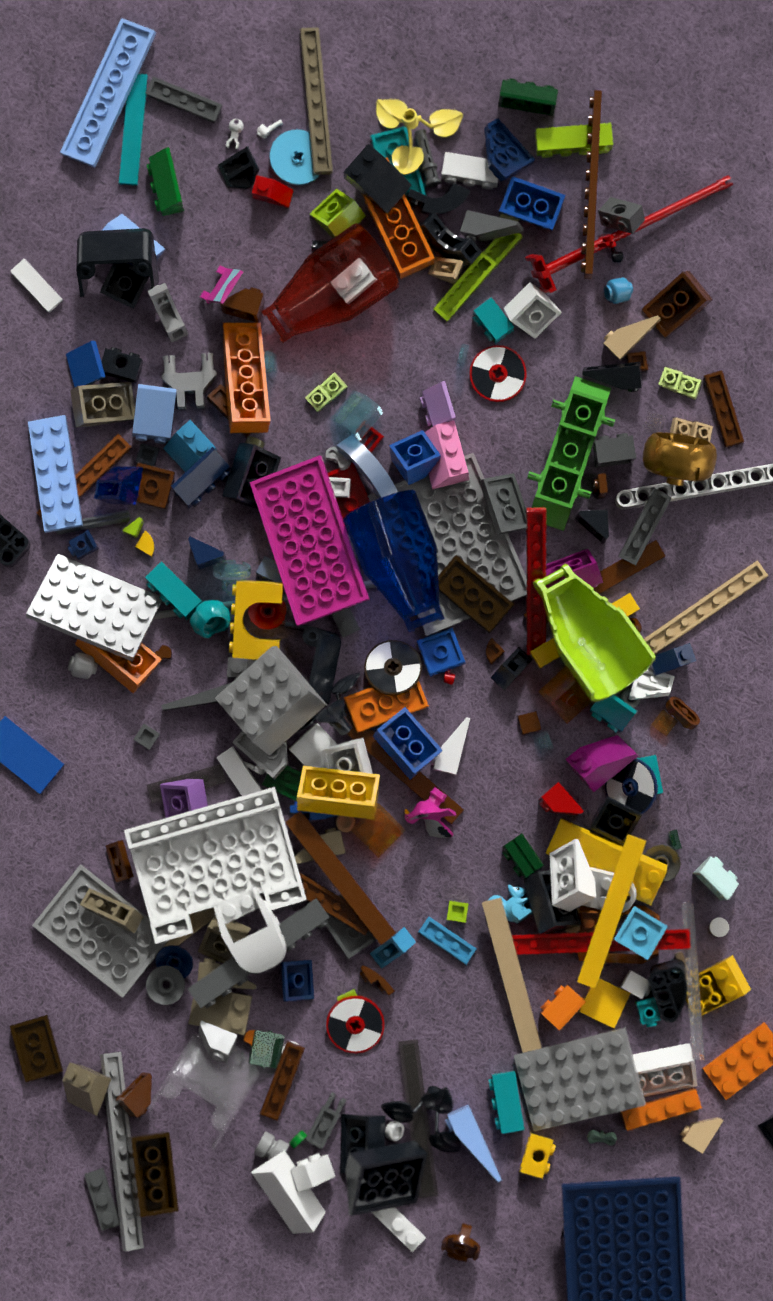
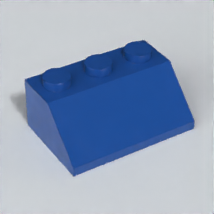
M512 176L499 212L553 231L565 195Z
M406 707L379 727L373 735L374 739L410 780L443 751Z

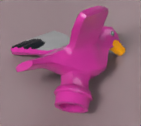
M435 787L430 791V797L427 801L417 803L412 812H409L408 809L404 810L407 823L414 824L423 818L428 834L438 838L453 837L452 831L440 818L456 816V813L452 809L439 808V805L445 802L447 795Z

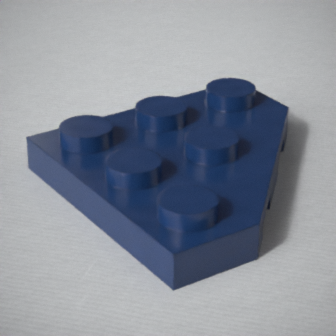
M499 118L488 123L484 128L488 168L501 182L528 167L536 160Z

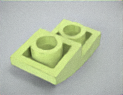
M665 367L658 385L696 399L702 380Z
M334 372L305 398L319 412L348 386Z

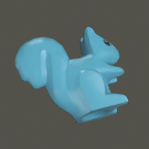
M508 885V890L512 896L509 900L506 901L502 896L493 895L487 901L502 898L507 920L517 924L533 912L524 906L529 901L528 897L522 899L526 893L525 889Z

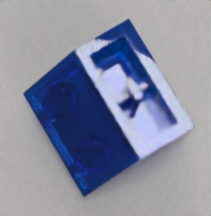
M115 466L97 480L94 499L109 504L136 505L143 468Z

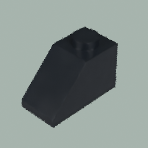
M518 647L490 678L503 690H506L533 659Z

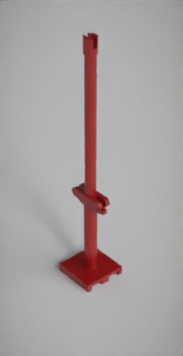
M727 175L715 183L646 216L645 221L635 232L718 191L731 187L733 182L725 183L731 177ZM618 230L612 234L598 236V239L594 241V253L604 248L615 247L617 241L631 235V233ZM581 247L548 264L545 263L542 255L530 254L525 257V260L530 261L534 270L531 273L533 278L539 280L541 285L539 289L545 293H552L557 289L551 275L584 259L585 254H582Z

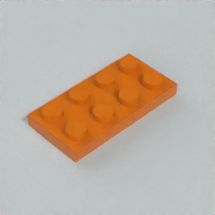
M763 1022L702 1068L725 1100L729 1099L773 1065L772 1031Z

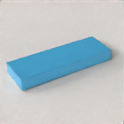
M429 916L418 931V933L466 965L477 950V948Z

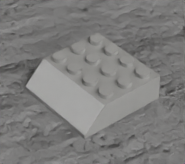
M277 646L269 648L215 697L248 738L268 755L275 752L327 705Z

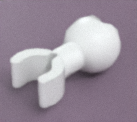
M233 119L229 123L231 136L227 140L226 146L229 148V144L234 139L236 149H239L238 134L243 130V123L239 119Z

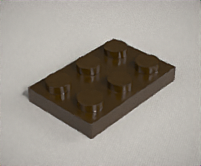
M48 1015L10 1026L25 1083L64 1071Z

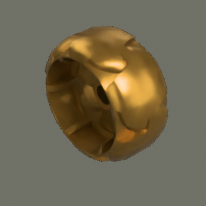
M657 432L652 434L645 442L643 451L644 467L654 474L667 477L666 483L683 486L684 480L704 481L709 479L714 472L717 460V451L711 442L676 433Z

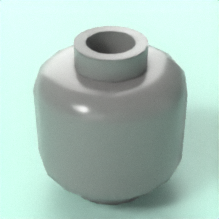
M77 652L74 656L70 657L68 671H71L73 677L89 679L92 674H96L98 664L94 663L95 660L91 655Z

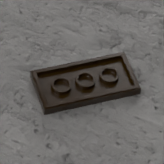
M457 555L431 583L433 587L489 634L514 606V603Z

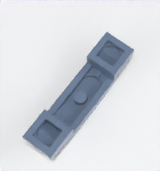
M350 435L336 445L346 460H351L371 484L373 493L383 505L398 495V491L385 469L360 441Z

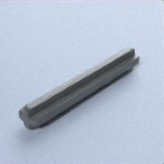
M128 510L84 518L82 519L83 526L59 530L56 533L65 534L130 521V513Z

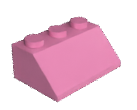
M455 421L437 424L427 430L425 434L441 455L440 460L428 474L432 490L468 481L469 473Z

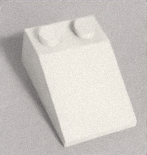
M574 839L551 852L552 905L570 912L596 898L595 879L579 840Z

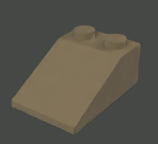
M131 382L82 385L70 390L76 428L134 420L135 404Z
M230 992L225 997L219 995L215 998L216 1003L208 1009L205 1006L200 1008L193 998L188 1024L199 1026L202 1020L231 1033L245 1035L253 996Z

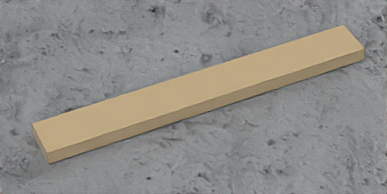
M757 560L644 638L645 642L653 653L657 654L768 577V574Z
M502 898L482 902L522 1052L540 1049L542 1045Z

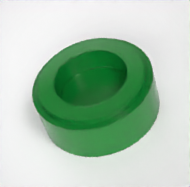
M303 1130L300 1131L289 1142V1145L294 1149L307 1134Z

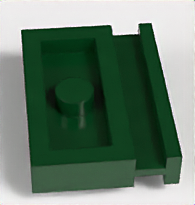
M286 766L275 780L267 774L262 785L267 788L275 787L276 792L297 801L302 773Z

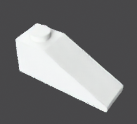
M466 717L441 746L443 751L431 762V765H434L433 770L456 775L470 718Z

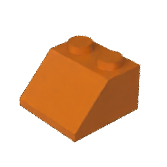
M561 985L554 992L556 996L553 1000H547L540 1007L542 1009L540 1014L559 1031L586 1003L568 985L565 987Z

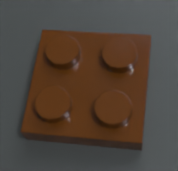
M138 463L128 500L166 510L175 472Z

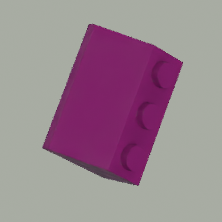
M588 548L546 564V576L559 570L562 565L568 564L574 574L591 587L595 588L600 583H603L597 562ZM565 576L546 585V588L548 589L566 579Z

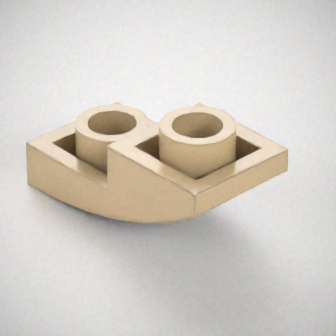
M673 418L670 433L693 436L710 442L713 426Z

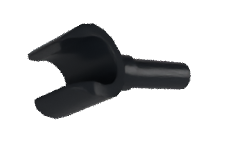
M612 247V261L615 263L623 262V251H616V247Z

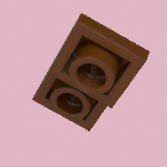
M364 965L360 967L362 970L360 975L365 982L370 981L372 984L378 980L380 983L377 986L382 994L387 993L389 996L395 992L392 986L376 971Z

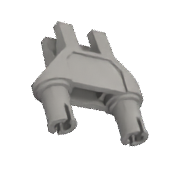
M202 353V370L200 372L188 373L176 372L174 355H170V363L168 356H163L164 373L161 375V378L170 388L176 389L179 410H186L185 394H195L197 409L205 408L204 392L217 376V372L213 368V353H208V361L206 353Z

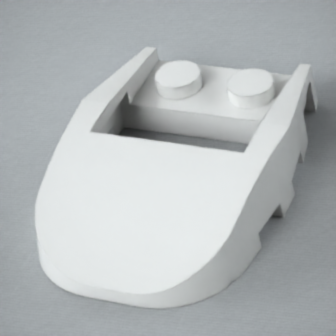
M257 887L214 907L223 940L239 966L250 973H261L278 965L286 953V943L284 936L281 934L280 923L266 900L263 901L257 891L259 890ZM260 908L268 927L233 943L225 925Z

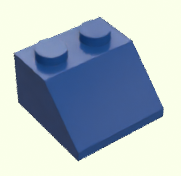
M423 430L389 445L391 461L408 485L426 478L441 458L440 453Z

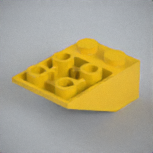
M732 955L688 978L686 1001L695 1018H698L744 996L751 988Z

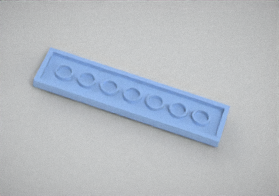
M121 18L60 151L61 155L94 168L96 167L155 38L156 32L154 30Z

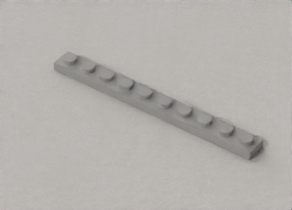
M121 1052L100 1054L102 1074L111 1078L105 1094L122 1248L123 1251L142 1249L144 1245L141 1219L135 1214L127 1137L131 1136L129 1116L115 1100L125 1090Z

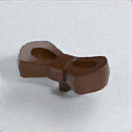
M162 645L158 651L154 652L161 659L172 658V650L166 645Z

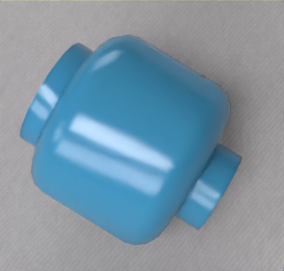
M624 277L609 280L604 287L605 298L613 304L628 301L631 298V293H633L632 283L628 282Z

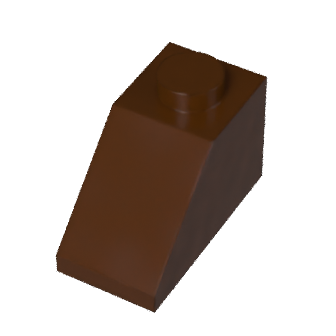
M142 1072L115 1099L130 1117H141L147 1112V1107L151 1104L152 1075Z

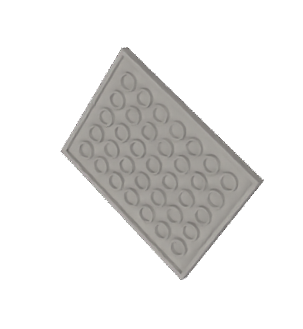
M474 453L464 456L469 473L468 481L433 490L429 475L410 485L406 481L395 484L398 495L384 505L374 493L368 495L426 637L470 619L468 615L431 585L455 555L461 558L511 602L526 596V575L508 533L500 535L496 533L479 482L484 479V476Z

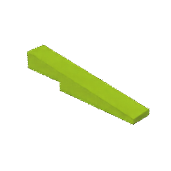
M520 233L494 239L433 310L448 322L520 242L523 236Z

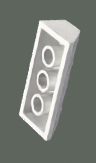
M690 1043L633 1055L644 1097L697 1086L695 1059Z

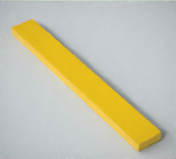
M627 835L577 980L578 983L595 989L597 987L646 840Z

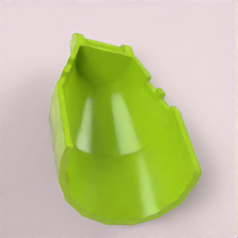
M568 564L562 565L559 570L541 580L533 581L535 589L542 597L558 655L591 701H601L617 694L650 668L656 656L625 612L608 602L605 596L602 597L595 592L593 587L574 574ZM565 576L566 579L548 589L546 588V585Z

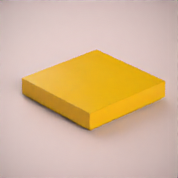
M599 978L596 989L589 988L584 999L586 1003L580 1008L579 1012L615 1028L631 993Z

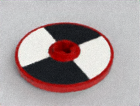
M495 345L483 349L475 356L470 367V381L474 390L481 397L492 402H504L514 398L522 390L526 381L527 372L523 359L516 351L506 346ZM497 369H500L504 375L495 378L493 371L496 372Z
M348 996L339 1000L330 1009L326 1020V1029L330 1040L339 1049L349 1053L368 1051L380 1041L384 1032L385 1023L382 1011L376 1003L363 996ZM357 1020L360 1026L352 1028L351 1022L354 1023Z

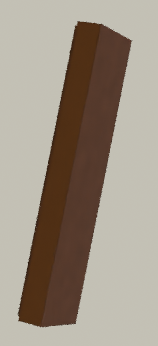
M723 371L704 375L703 377L725 448L744 443Z
M290 1041L286 1042L260 1115L278 1121L305 1047Z

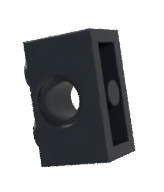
M111 347V349L105 348L101 361L105 375L133 383L138 382L143 365L140 355L129 352L128 355L122 353V350ZM121 360L127 362L124 368H118L117 363Z

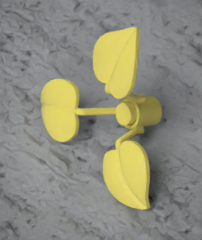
M377 99L376 103L379 122L385 128L394 129L401 122L404 123L408 130L409 147L399 146L392 154L393 165L403 175L416 171L424 159L422 149L412 147L411 131L418 126L419 121L428 128H434V133L444 138L452 136L458 130L463 118L462 112L442 109L435 111L430 116L431 124L422 119L421 115L417 116L414 109H408L407 105L400 100Z

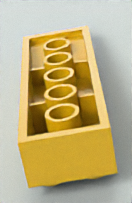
M560 819L546 854L550 856L551 852L577 839L589 867L615 873L623 845L564 819ZM642 854L633 879L637 900L652 905L666 875V864Z

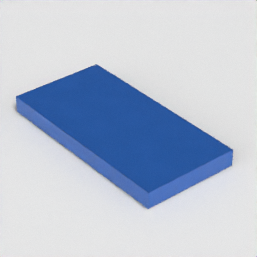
M6 716L0 721V762L41 794L65 764Z

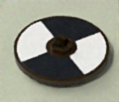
M388 640L377 644L370 650L365 659L364 671L367 681L378 692L386 695H401L410 691L418 683L421 677L422 663L419 654L412 646L402 641ZM391 664L397 667L396 671H392L390 668Z

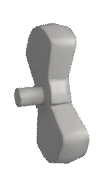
M330 447L326 450L325 459L334 460L339 465L340 470H346L350 467L351 460L347 461L338 452L336 447Z

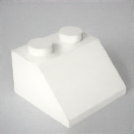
M531 282L504 307L509 320L533 338L540 335L562 313L548 296Z
M363 738L346 741L321 750L325 767L328 769L373 774Z

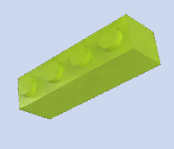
M611 123L600 124V154L608 153L609 150H612ZM576 125L537 128L535 131L537 156L541 155L542 158L552 157L553 154L570 156L571 153L579 152V155H587V151H590L591 146L587 144L588 133H591L592 126Z

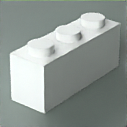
M445 152L441 179H445V182L456 183V181L463 182L466 186L477 184L482 185L484 189L497 188L498 178L488 168L487 159Z

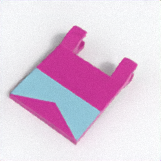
M219 266L216 273L221 274V278L211 294L203 291L200 298L206 300L208 304L211 302L223 304L243 274V271Z

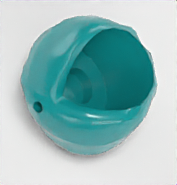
M219 600L203 601L197 606L190 618L193 631L203 638H209L215 633L225 631L231 622L229 609Z

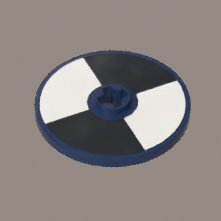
M635 758L605 783V790L608 797L643 814L653 806L657 797L658 785L652 769L645 762ZM629 784H632V787L634 788V790H631V787H629Z

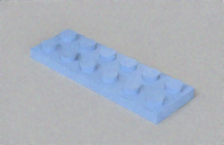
M61 415L29 421L28 426L44 532L48 533L83 526L67 417Z

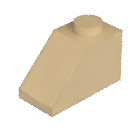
M716 1117L693 1122L689 1126L686 1125L680 1134L682 1135L681 1140L703 1154L723 1120Z

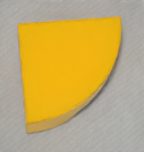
M144 531L135 547L152 557L154 554V541L151 535Z

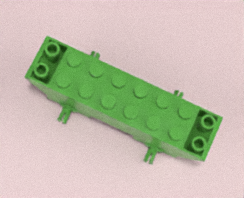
M576 376L567 400L563 403L553 399L551 407L562 410V417L545 468L540 475L529 471L527 479L538 482V489L531 508L546 507V526L561 531L565 529L574 500L578 496L590 498L592 491L581 489V479L598 428L602 424L613 427L615 419L605 417V407L611 388Z

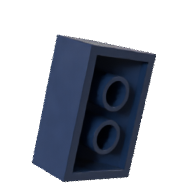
M212 447L171 488L188 508L191 506L196 507L202 501L201 497L205 493L210 494L216 488L215 484L219 480L223 481L229 476L230 466Z

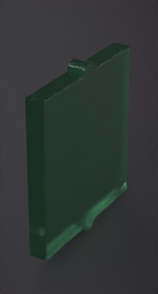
M255 1030L248 1064L259 1065L261 1068L270 1067L277 1069L285 1035L273 1033L271 1030H268V1032Z

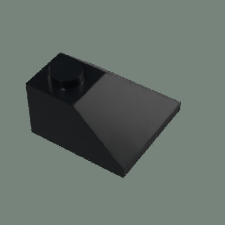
M128 263L113 264L100 293L134 309L150 276L136 274L133 266Z

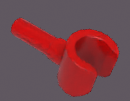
M450 670L445 671L444 682L453 685L455 674L450 673Z

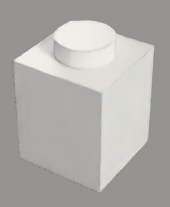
M629 970L620 986L640 999L643 996L647 997L651 991L649 980Z

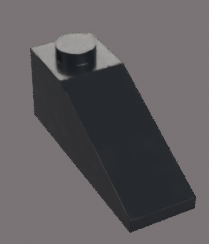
M641 362L584 367L582 371L584 376L622 390L627 389L628 392L638 391L643 385Z

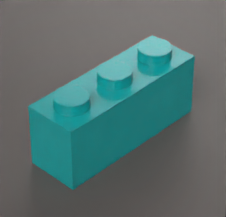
M162 561L145 577L148 582L146 586L153 593L157 591L161 595L159 597L160 600L167 606L170 604L174 608L173 612L180 619L184 617L188 620L195 612L197 606L202 603V600Z
M515 1071L491 1074L492 1079H488L490 1091L494 1090L495 1098H492L493 1110H497L498 1118H495L496 1129H500L501 1134L525 1130Z

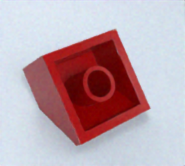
M559 782L539 798L541 801L539 805L545 812L550 811L555 814L580 815L584 812Z

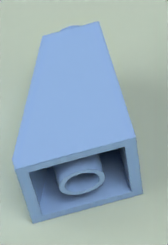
M138 384L132 437H136V440L139 441L153 439L156 443L165 444L166 441L169 442L176 389Z

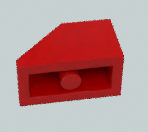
M256 175L252 189V198L289 208L294 190L274 179Z

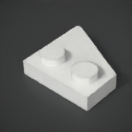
M648 669L632 683L628 699L636 700L669 696L675 676L666 673L654 676L652 669Z

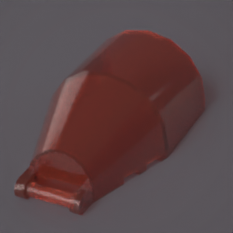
M355 223L307 256L273 304L264 309L262 314L264 317L267 316L281 337V342L284 343L295 335L352 320L399 288V281L391 263L374 238L360 224ZM360 258L377 281L350 304H347L330 282ZM273 310H277L290 329V332L287 333L272 312Z

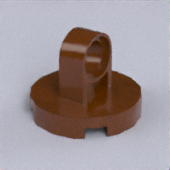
M462 1223L459 1235H447L443 1238L441 1250H446L448 1257L462 1262H467L468 1258H473V1261L477 1260L481 1247L476 1241L469 1238L472 1225Z

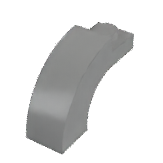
M166 284L157 285L149 290L148 293L171 343L189 335Z

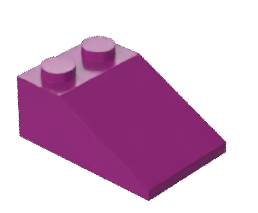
M618 735L582 746L565 760L573 772L594 793L637 758L638 754Z

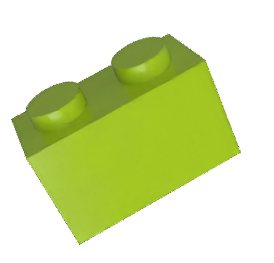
M335 189L310 213L312 218L337 241L344 238L366 216L354 199L338 189Z

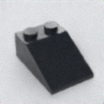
M369 144L365 146L343 172L344 179L386 214L391 211L412 186L383 155Z

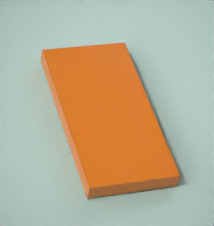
M419 681L414 688L401 695L382 694L373 687L343 698L357 734L386 723L404 707L411 714L429 707Z

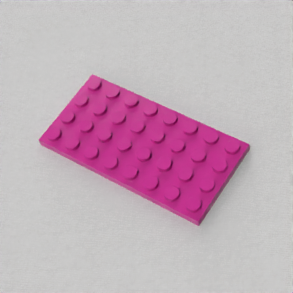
M319 455L250 482L297 626L370 600L322 456Z

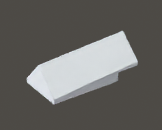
M284 1150L253 1170L252 1174L293 1234L312 1233L326 1212L311 1188L298 1192L291 1172V1168L296 1166Z

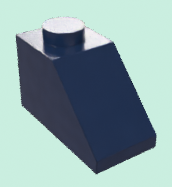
M688 643L655 655L656 658L651 668L654 676L687 666L697 660L691 644Z

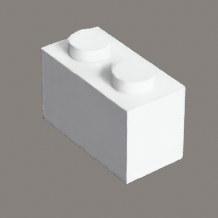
M319 1153L311 1155L307 1159L298 1161V1166L291 1168L298 1192L313 1188L335 1177L328 1154L320 1156Z

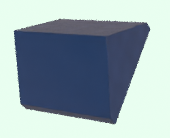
M189 536L188 541L199 570L226 560L225 552Z
M312 960L281 962L283 1002L314 999Z

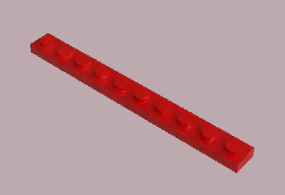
M690 929L666 930L654 950L691 949ZM619 931L615 932L609 952L632 951L614 940ZM594 932L512 935L517 955L584 953L588 951Z

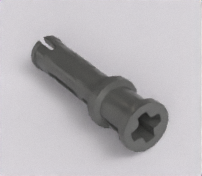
M417 130L414 132L418 147L422 149L424 154L421 172L424 173L425 187L438 186L442 182L438 178L437 164L433 162L426 130Z

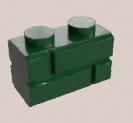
M522 833L502 846L504 848L502 854L507 861L512 860L515 864L513 869L518 877L523 876V878H526L544 865Z

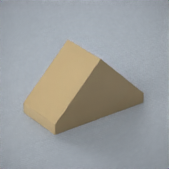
M435 257V264L431 265L428 274L455 284L462 270L463 261Z

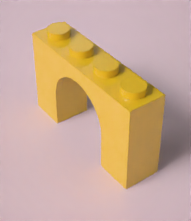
M237 580L236 584H233L232 596H236L235 603H232L231 615L235 616L234 623L231 622L230 634L234 635L233 642L230 641L229 653H232V658L257 660L273 646H277L280 649V640L262 639L252 636L244 626L243 616L245 610L250 605L258 602L282 603L283 583Z

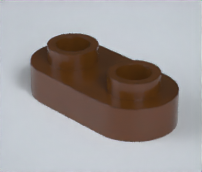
M673 696L666 702L667 712L673 715L683 727L692 730L700 723L698 715L680 698Z

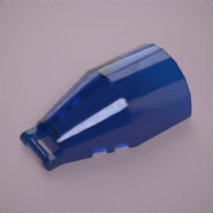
M404 490L366 503L348 513L343 518V522L364 574L401 616L408 632H412L415 628L438 619L439 621L444 620L445 617L439 604L437 544L416 491ZM433 608L435 609V613L427 615L412 622L410 620V617L426 612Z

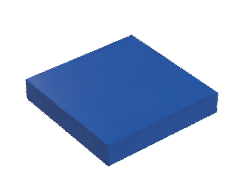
M90 341L66 353L74 387L90 385L105 378L96 341Z
M453 628L417 640L430 677L466 664Z

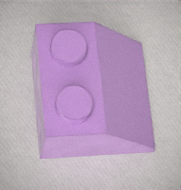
M445 381L422 391L423 397H420L422 408L427 409L428 415H425L428 426L433 427L437 424L455 421L456 417Z

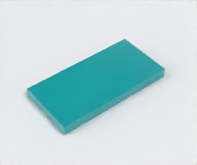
M405 126L370 135L373 148L385 158L388 157L392 165L394 150L399 146L409 147L408 130ZM419 168L413 173L401 174L412 185L410 189L426 195Z

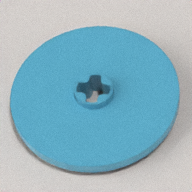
M290 130L276 138L270 150V164L274 173L281 180L292 185H305L313 182L320 176L313 175L309 132ZM295 154L302 155L301 161L298 159L294 160Z

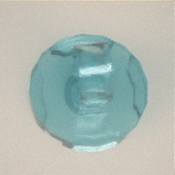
M236 560L217 562V566L213 565V576L222 580L223 591L227 595L232 596V591L227 590L228 585L232 582L236 583V581L249 578L251 576V566L246 562H243V565L236 564Z

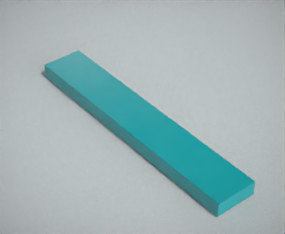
M147 74L137 75L126 99L119 184L138 186L148 83Z

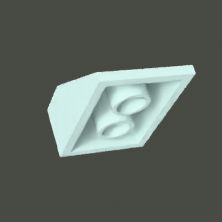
M710 856L693 874L719 900H728L739 885L736 881L738 878L730 870L727 872L722 867L724 864L716 856L714 858Z

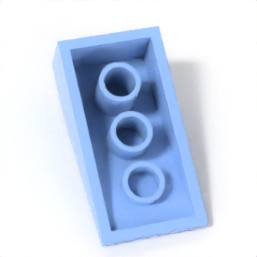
M469 1105L447 1114L448 1119L445 1121L450 1132L454 1131L456 1136L498 1182L501 1181Z

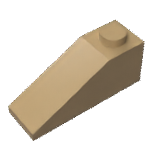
M657 315L619 328L615 332L611 330L604 337L606 340L604 346L621 360L660 321V317Z

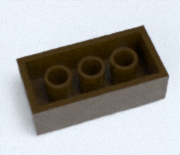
M164 1131L127 1137L136 1216L146 1217L178 1212L170 1132Z

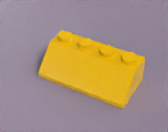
M303 766L297 794V811L374 820L380 775Z

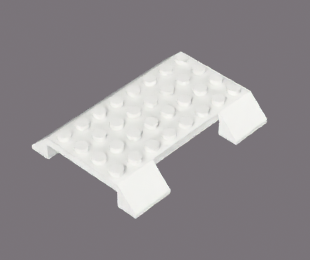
M275 787L124 830L149 915L155 944L193 933L189 914L219 906L256 887L259 890L257 891L258 894L264 893L266 902L271 910L307 900Z

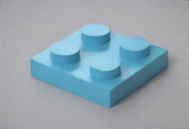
M634 906L614 940L649 960L668 926Z

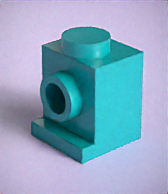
M651 997L635 1001L641 1025L646 1024V1028L658 1025L657 1021H660L661 1018L655 998ZM648 1009H651L653 1012L650 1017L646 1015Z

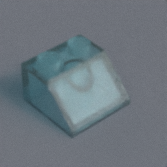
M353 390L330 420L360 441L383 414V411L369 397Z

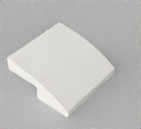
M316 722L289 750L304 766L326 768L321 750L335 746L337 743Z

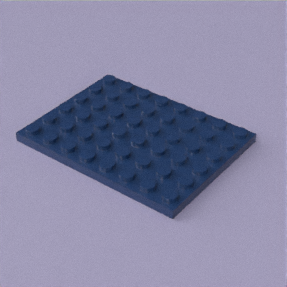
M680 1176L561 1184L567 1301H686Z

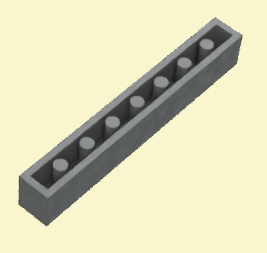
M317 898L279 924L281 934L285 939L287 952L297 946L295 942L300 938L304 941L313 935L311 932L313 929L318 927L320 930L328 924L327 919L330 917ZM232 957L189 987L188 991L200 1008L205 1006L208 1009L216 1003L215 998L219 995L225 997L232 992V986L235 984L240 986L249 980L247 976L251 973L241 968L235 958Z

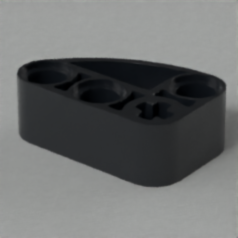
M0 515V562L5 567L10 568L20 561L30 549L31 544L22 532ZM5 527H10L11 533L3 536L2 530ZM25 540V545L23 547L18 546L17 541ZM6 554H13L11 562H4Z
M679 959L655 964L650 968L649 984L660 1016L668 1023L676 1021L684 1007L687 996V970L684 962ZM679 969L681 972L674 973L672 970ZM665 991L668 995L663 996L659 992ZM666 1009H673L674 1012L669 1013Z

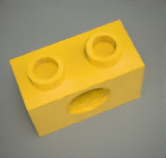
M530 1133L519 1171L543 1179L544 1174L547 1175L550 1168V1163H547L549 1155L553 1156L556 1146L553 1144L554 1140ZM542 1151L543 1159L535 1161L533 1159L534 1152Z

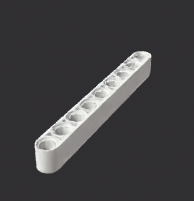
M773 464L712 474L709 479L704 481L684 480L682 486L685 489L684 494L676 492L677 485L668 483L622 490L617 494L615 504L621 510L643 507L647 500L641 501L638 498V494L644 492L649 498L654 488L665 490L666 494L672 497L671 502L773 484V477L769 473L773 469ZM751 473H757L760 476V480H752ZM732 477H740L741 484H734ZM713 480H721L723 486L720 488L715 487ZM697 482L702 483L704 490H696L694 484ZM627 496L629 503L622 504L619 497Z

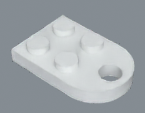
M590 867L595 879L596 898L583 904V906L602 910L614 873ZM633 882L629 891L631 898L626 900L622 912L627 911L636 900L637 893Z

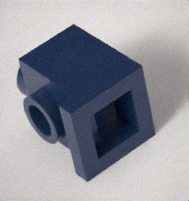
M89 530L68 541L71 546L67 547L72 557L77 556L79 560L99 549ZM79 542H84L85 546L79 548L78 544Z

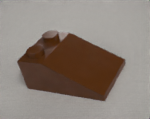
M683 271L648 302L642 310L648 318L657 315L660 317V321L655 326L666 338L698 314L713 299L690 271Z

